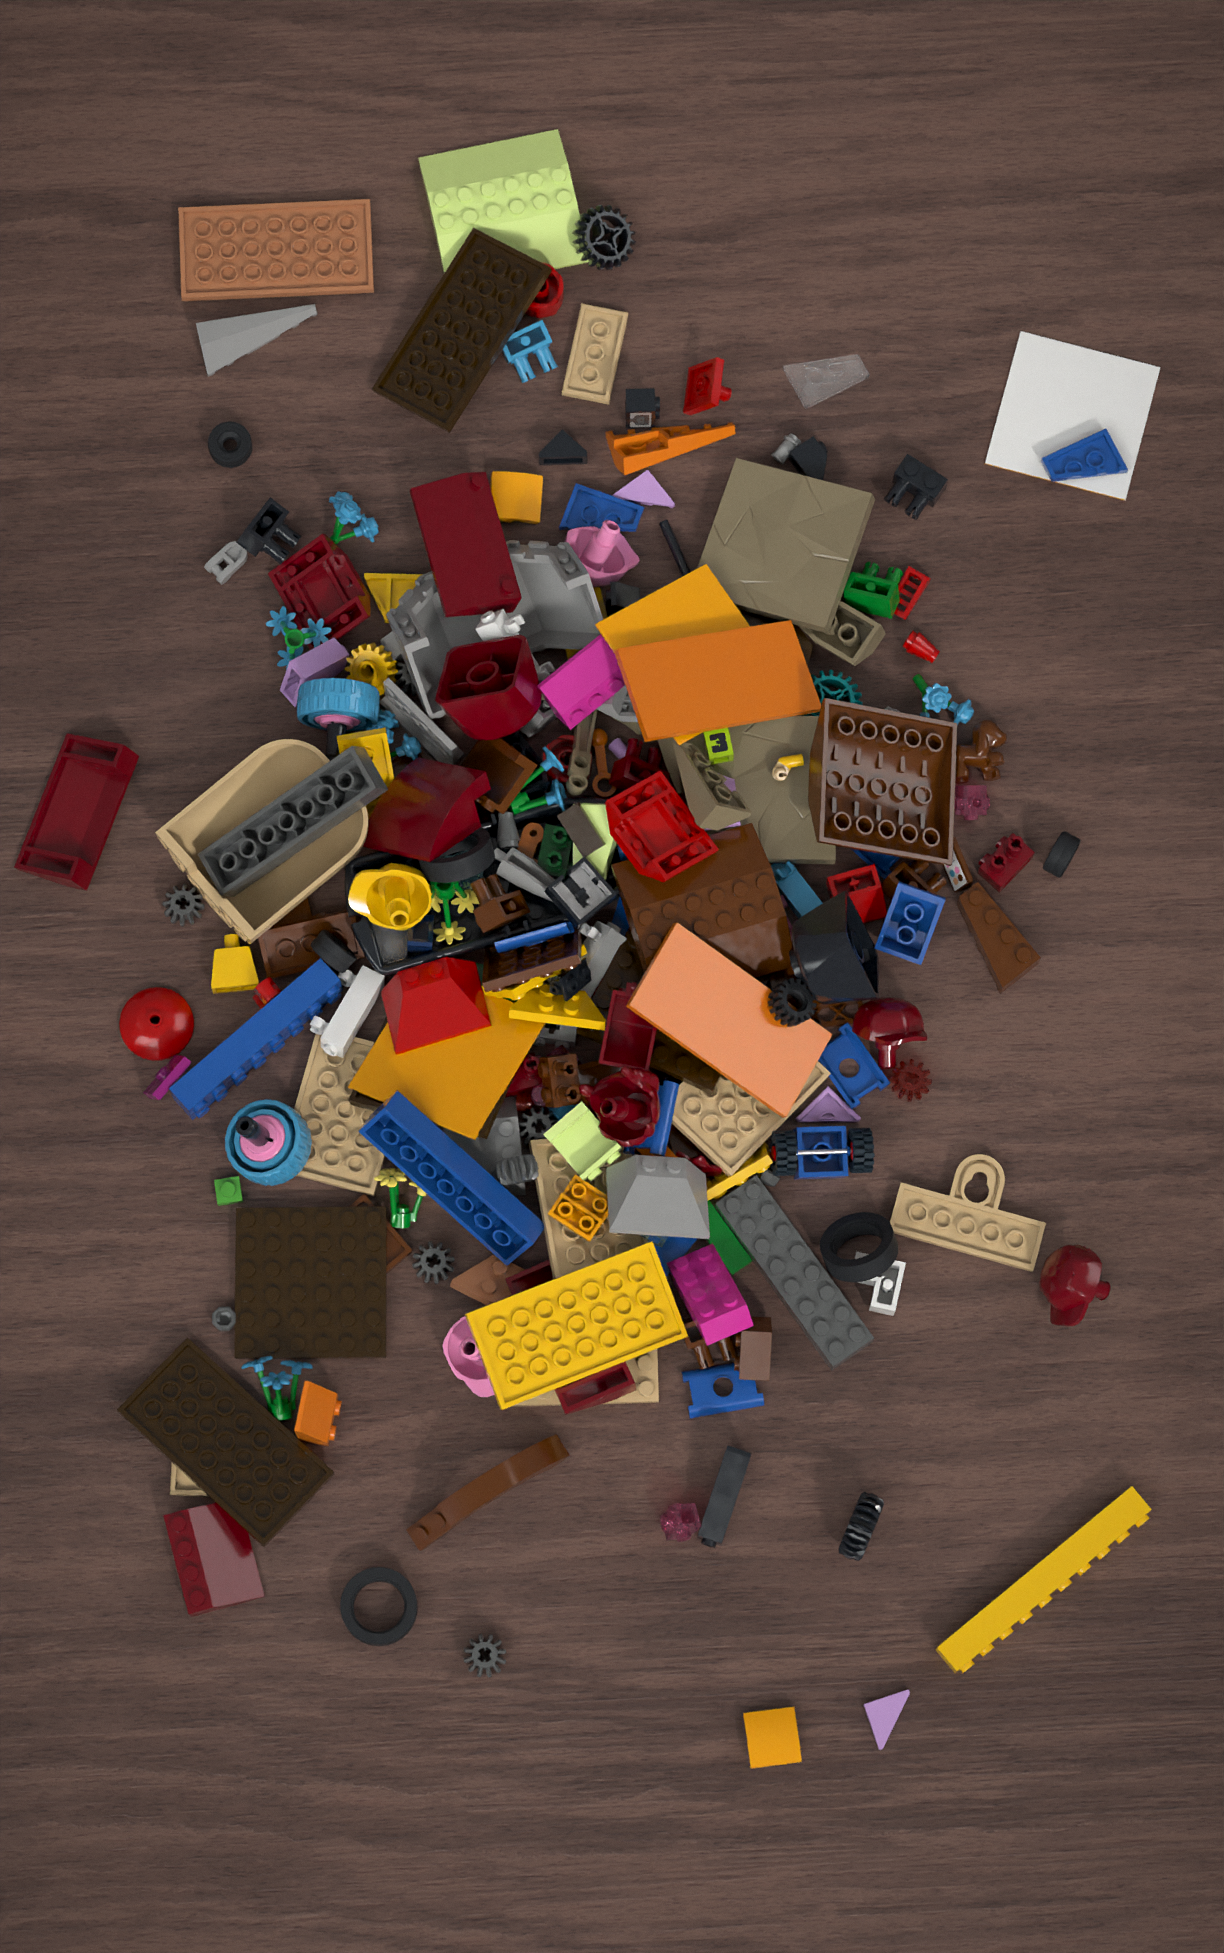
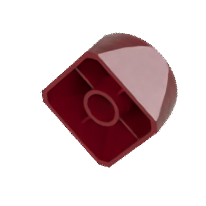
M519 634L455 646L447 652L435 701L461 731L470 738L494 740L508 736L524 727L537 713L541 704L542 694L537 687L539 680L527 638Z

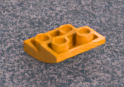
M491 472L490 488L500 521L507 523L519 521L536 525L540 522L543 476L519 472Z
M574 1175L548 1212V1215L590 1242L608 1217L607 1195L586 1181H583L577 1175Z
M794 1707L743 1713L751 1768L802 1762Z

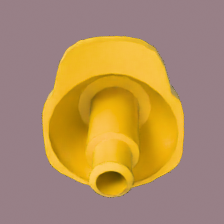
M389 863L381 869L363 870L357 873L349 889L348 900L350 907L355 912L368 917L375 925L394 930H407L420 922L428 913L432 903V893L426 877L420 870L402 864Z

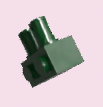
M546 824L537 864L554 880L563 875L565 877L563 881H565L568 870L573 866V861H570L573 841L564 827Z

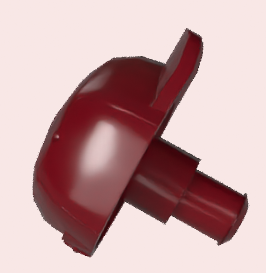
M879 997V999H872L862 1004L855 1013L852 1032L863 1039L875 1041V1047L879 1049L877 1065L883 1069H892L897 1066L896 1050L900 1048V1044L911 1041H927L921 1013L915 1005L904 999Z
M1078 1244L1074 1246L1065 1245L1050 1254L1044 1262L1039 1287L1047 1301L1051 1304L1050 1321L1054 1325L1075 1326L1079 1324L1084 1318L1088 1305L1093 1298L1105 1300L1110 1293V1283L1099 1280L1102 1270L1101 1260L1093 1250L1086 1248V1246Z

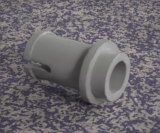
M792 433L788 436L785 435V440L771 454L779 464L783 465L788 459L790 451L801 444V441Z

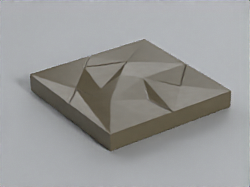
M736 458L697 568L707 564L738 610L779 621L791 620L794 625L829 634L875 498L870 492Z
M792 716L729 727L734 753L733 761L709 766L716 773L735 779L736 791L742 796L752 812L748 818L740 821V825L753 824L769 863L786 864V862L790 861L791 864H835L836 846L817 842L808 803L810 751L819 716ZM703 733L690 739L689 741H692L707 757ZM802 753L804 766L791 768L787 778L783 781L773 778L772 769L780 757ZM739 826L728 827V828H722V829H720V830H718V831H717V830H705V831H706V833H707L708 836H709V835L716 834V833H719V832H722V831H726V830H729V829H732V828H736V827H739Z

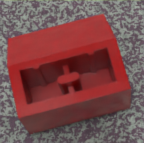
M875 864L827 877L826 887L830 899L847 891L864 924L886 917L887 911L883 890Z

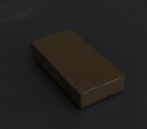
M579 802L557 816L582 857L589 856L605 845L602 837Z

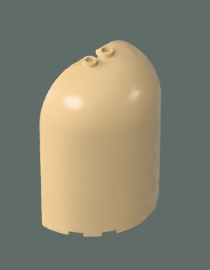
M282 739L261 746L155 832L165 849L169 848L168 852L172 856V860L183 873H187L186 876L198 893L202 894L203 899L230 928L234 926L236 934L249 944L253 943L351 862L360 852L366 840L368 813L366 806H364L235 897L221 896L198 853L330 762L319 749L304 741Z

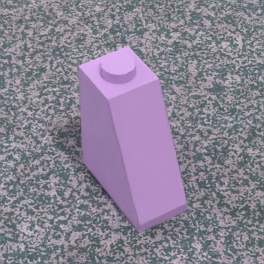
M332 638L289 661L280 691L294 707H297L300 685L313 679L334 678L345 669L349 653L343 645L335 638Z

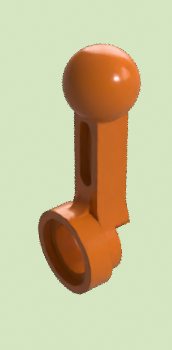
M597 728L594 729L591 745L595 749L598 775L594 778L592 787L596 795L608 798L615 793L617 787L612 786L608 792H602L598 789V782L602 779L610 780L611 774L608 773L604 747L607 744L608 735L603 729Z

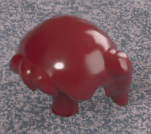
M623 1066L621 1071L604 1077L595 1086L587 1084L579 1086V1093L585 1097L599 1118L598 1128L604 1137L616 1141L621 1146L631 1147L642 1144L647 1137H651L655 1133V1126L660 1118L661 1106L658 1096L659 1078L654 1073L642 1068Z

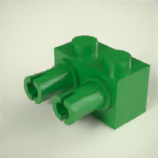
M866 562L861 574L851 572L844 588L845 604L860 612L892 619L900 601L898 583L903 572L899 568H896L894 571V567H889L885 579L877 578V573L880 570L879 565L873 563L871 566V562Z

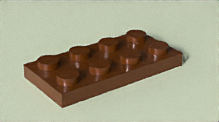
M347 910L272 926L258 938L267 978L306 971L321 957L312 949L310 944L323 929L331 932L347 945L355 954L356 959L364 958V953L351 924L357 923L356 917H349Z

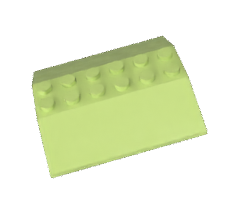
M558 129L418 158L444 273L473 228L542 263H547L555 269L589 262V260L581 261L583 253L577 254L576 250L579 248V245L572 243L573 240L578 239V236H575L572 232L579 229L575 223L581 219L567 158Z

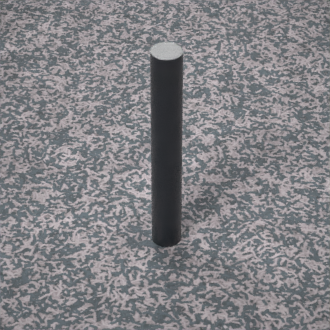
M664 520L659 525L683 577L690 573V569L669 521Z

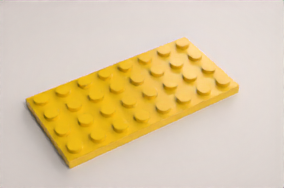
M652 1241L464 1314L500 1410L688 1336Z

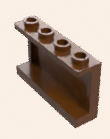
M499 738L494 740H478L460 766L486 771L491 789L477 798L476 801L492 813L496 809L504 814L537 767V764L504 739Z

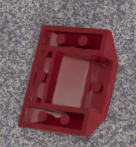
M326 534L318 536L268 573L289 613H296L293 620L300 631L302 628H309L308 619H312L317 624L318 620L323 618L324 624L322 628L328 627L332 629L325 636L328 640L332 638L338 640L371 616L370 595L348 555ZM313 642L307 644L310 650L315 648Z

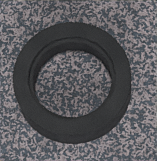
M480 827L433 861L419 860L422 873L427 880L437 883H449L464 880L481 873L493 863L495 853L488 831ZM469 850L458 856L443 858L452 853Z
M871 1212L853 1213L838 1219L825 1230L820 1240V1252L828 1272L834 1278L845 1282H862L881 1275L892 1266L899 1250L891 1223L885 1217ZM862 1235H874L882 1239L878 1248L867 1256L857 1259H843L837 1256L838 1249L852 1238Z
M373 1567L359 1572L347 1583L341 1596L340 1611L345 1626L356 1639L368 1645L386 1646L401 1640L408 1634L415 1623L418 1604L413 1587L402 1574L385 1567ZM370 1583H389L396 1587L403 1596V1615L394 1627L386 1631L378 1632L366 1629L355 1617L354 1602L356 1596L363 1587Z

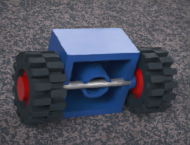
M846 1126L796 1127L792 1130L773 1131L770 1142L773 1175H794V1180L845 1178L848 1176V1168L851 1173H872L875 1153L871 1128H850L848 1133H846Z

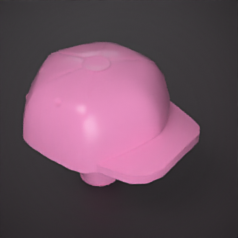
M610 520L603 521L600 529L591 526L571 529L568 531L564 541L570 544L588 571L593 588L610 585V582L613 581L617 582L640 561L625 537L620 533V527Z
M464 1316L451 1327L443 1342L444 1354L455 1376L463 1380L473 1393L479 1397L493 1396L495 1394Z

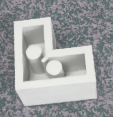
M856 1252L854 1259L867 1256L868 1254ZM895 1260L892 1266L881 1275L867 1281L857 1282L874 1286L869 1311L894 1316L905 1262Z

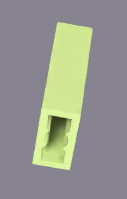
M580 803L605 842L604 846L587 856L586 859L606 881L617 845L610 835L605 803ZM573 842L574 865L583 857Z

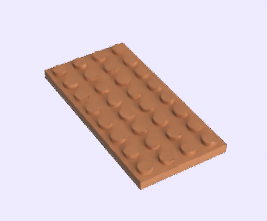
M370 199L179 208L182 301L374 293Z

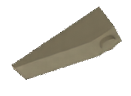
M674 739L672 740L688 807L695 818V823L700 828L718 831L748 818L752 814L742 796L736 790L733 792L729 790L724 784L726 778L709 767L711 762L692 741H687L679 746Z

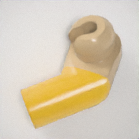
M802 753L780 757L772 769L773 778L783 781L787 778L791 768L804 766Z

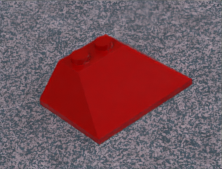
M661 771L605 802L610 835L641 875L666 882L719 850L706 831L695 823V818Z
M449 957L437 959L397 972L381 991L396 1055L492 1026L476 962Z

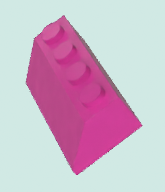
M600 634L538 684L537 687L553 713L571 730L623 688L625 682L615 653Z

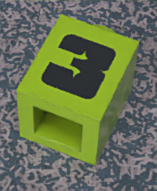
M728 728L703 732L707 757L711 765L733 761L734 753Z

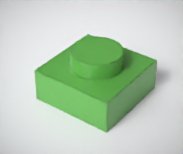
M239 1176L214 1180L218 1206L243 1202Z

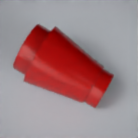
M913 630L902 645L907 653L933 663L940 652L920 632L916 633Z

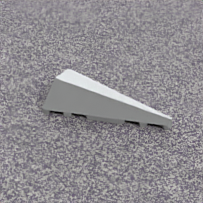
M315 304L196 323L207 375H214L222 367L233 364L236 359L245 354H250L280 337V334L290 328L299 326V323L309 317L316 316Z

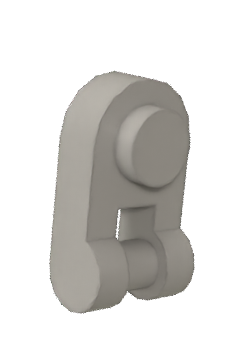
M237 541L226 544L204 566L209 573H213L216 576V580L221 585L226 583L231 575L247 561V550L237 544ZM223 560L228 564L224 570L219 566Z

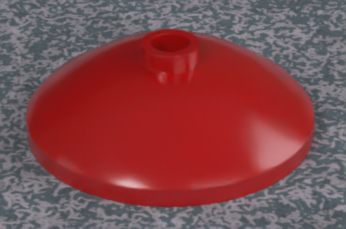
M153 987L136 993L127 1001L120 1015L119 1028L121 1037L131 1052L146 1060L163 1061L178 1055L188 1045L194 1031V1017L189 1004L181 995L167 988ZM159 1017L160 1021L157 1024H152L151 1019Z

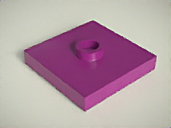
M174 1055L168 1064L157 1072L155 1079L143 1094L149 1099L161 1100L169 1088L189 1067L191 1061L185 1056Z

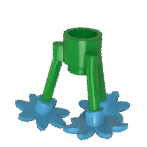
M285 606L281 607L279 614L271 610L270 615L274 620L266 622L267 626L274 627L273 636L279 634L280 631L285 636L287 652L278 651V654L284 658L277 663L279 667L286 665L288 667L289 661L299 657L304 650L301 647L303 644L307 645L313 642L314 647L320 645V641L323 643L327 642L328 638L325 635L332 630L328 627L322 628L324 624L323 618L319 619L317 624L312 619H308L309 628H302L301 631L296 629L297 625L291 622L296 613L292 612L286 615Z
M272 1356L261 1357L242 1365V1369L253 1366L255 1373H258L267 1401L268 1412H272V1415L277 1420L292 1418V1410L296 1409L295 1399L298 1377L301 1375L302 1368L313 1369L312 1365L300 1361L296 1363L292 1360L282 1361L281 1365L292 1367L291 1373L293 1375H286L285 1371H281L277 1375L274 1372H270L269 1376L265 1377L263 1362L273 1359ZM292 1379L290 1400L288 1401L287 1396H282L281 1389L283 1385H289V1380ZM270 1385L273 1386L276 1392V1397L273 1398V1401L268 1389Z

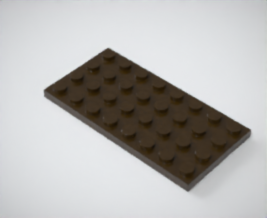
M473 228L372 387L373 392L450 433L552 272V269L540 261Z
M188 1337L117 1409V1412L263 1547L285 1527L334 1475L333 1470Z

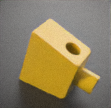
M237 934L225 935V948L214 950L211 981L213 994L254 990L259 984L250 947H240Z

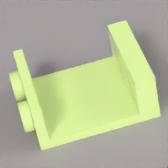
M581 1101L544 1133V1136L554 1145L583 1181L587 1179L592 1181L602 1173L600 1168L608 1162L611 1165L621 1156L619 1152L623 1148L616 1141L610 1140L601 1134L598 1128L599 1120Z

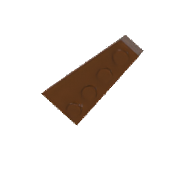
M979 882L958 897L957 906L1001 994L1037 966L1041 957Z

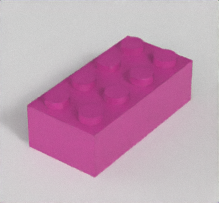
M713 1244L667 1263L673 1283L707 1346L754 1326L747 1304Z

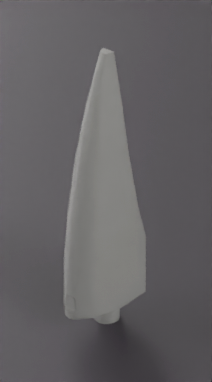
M513 847L507 854L498 848L494 850L495 859L501 862L496 873L497 875L532 894L552 901L544 891L555 880L533 859Z

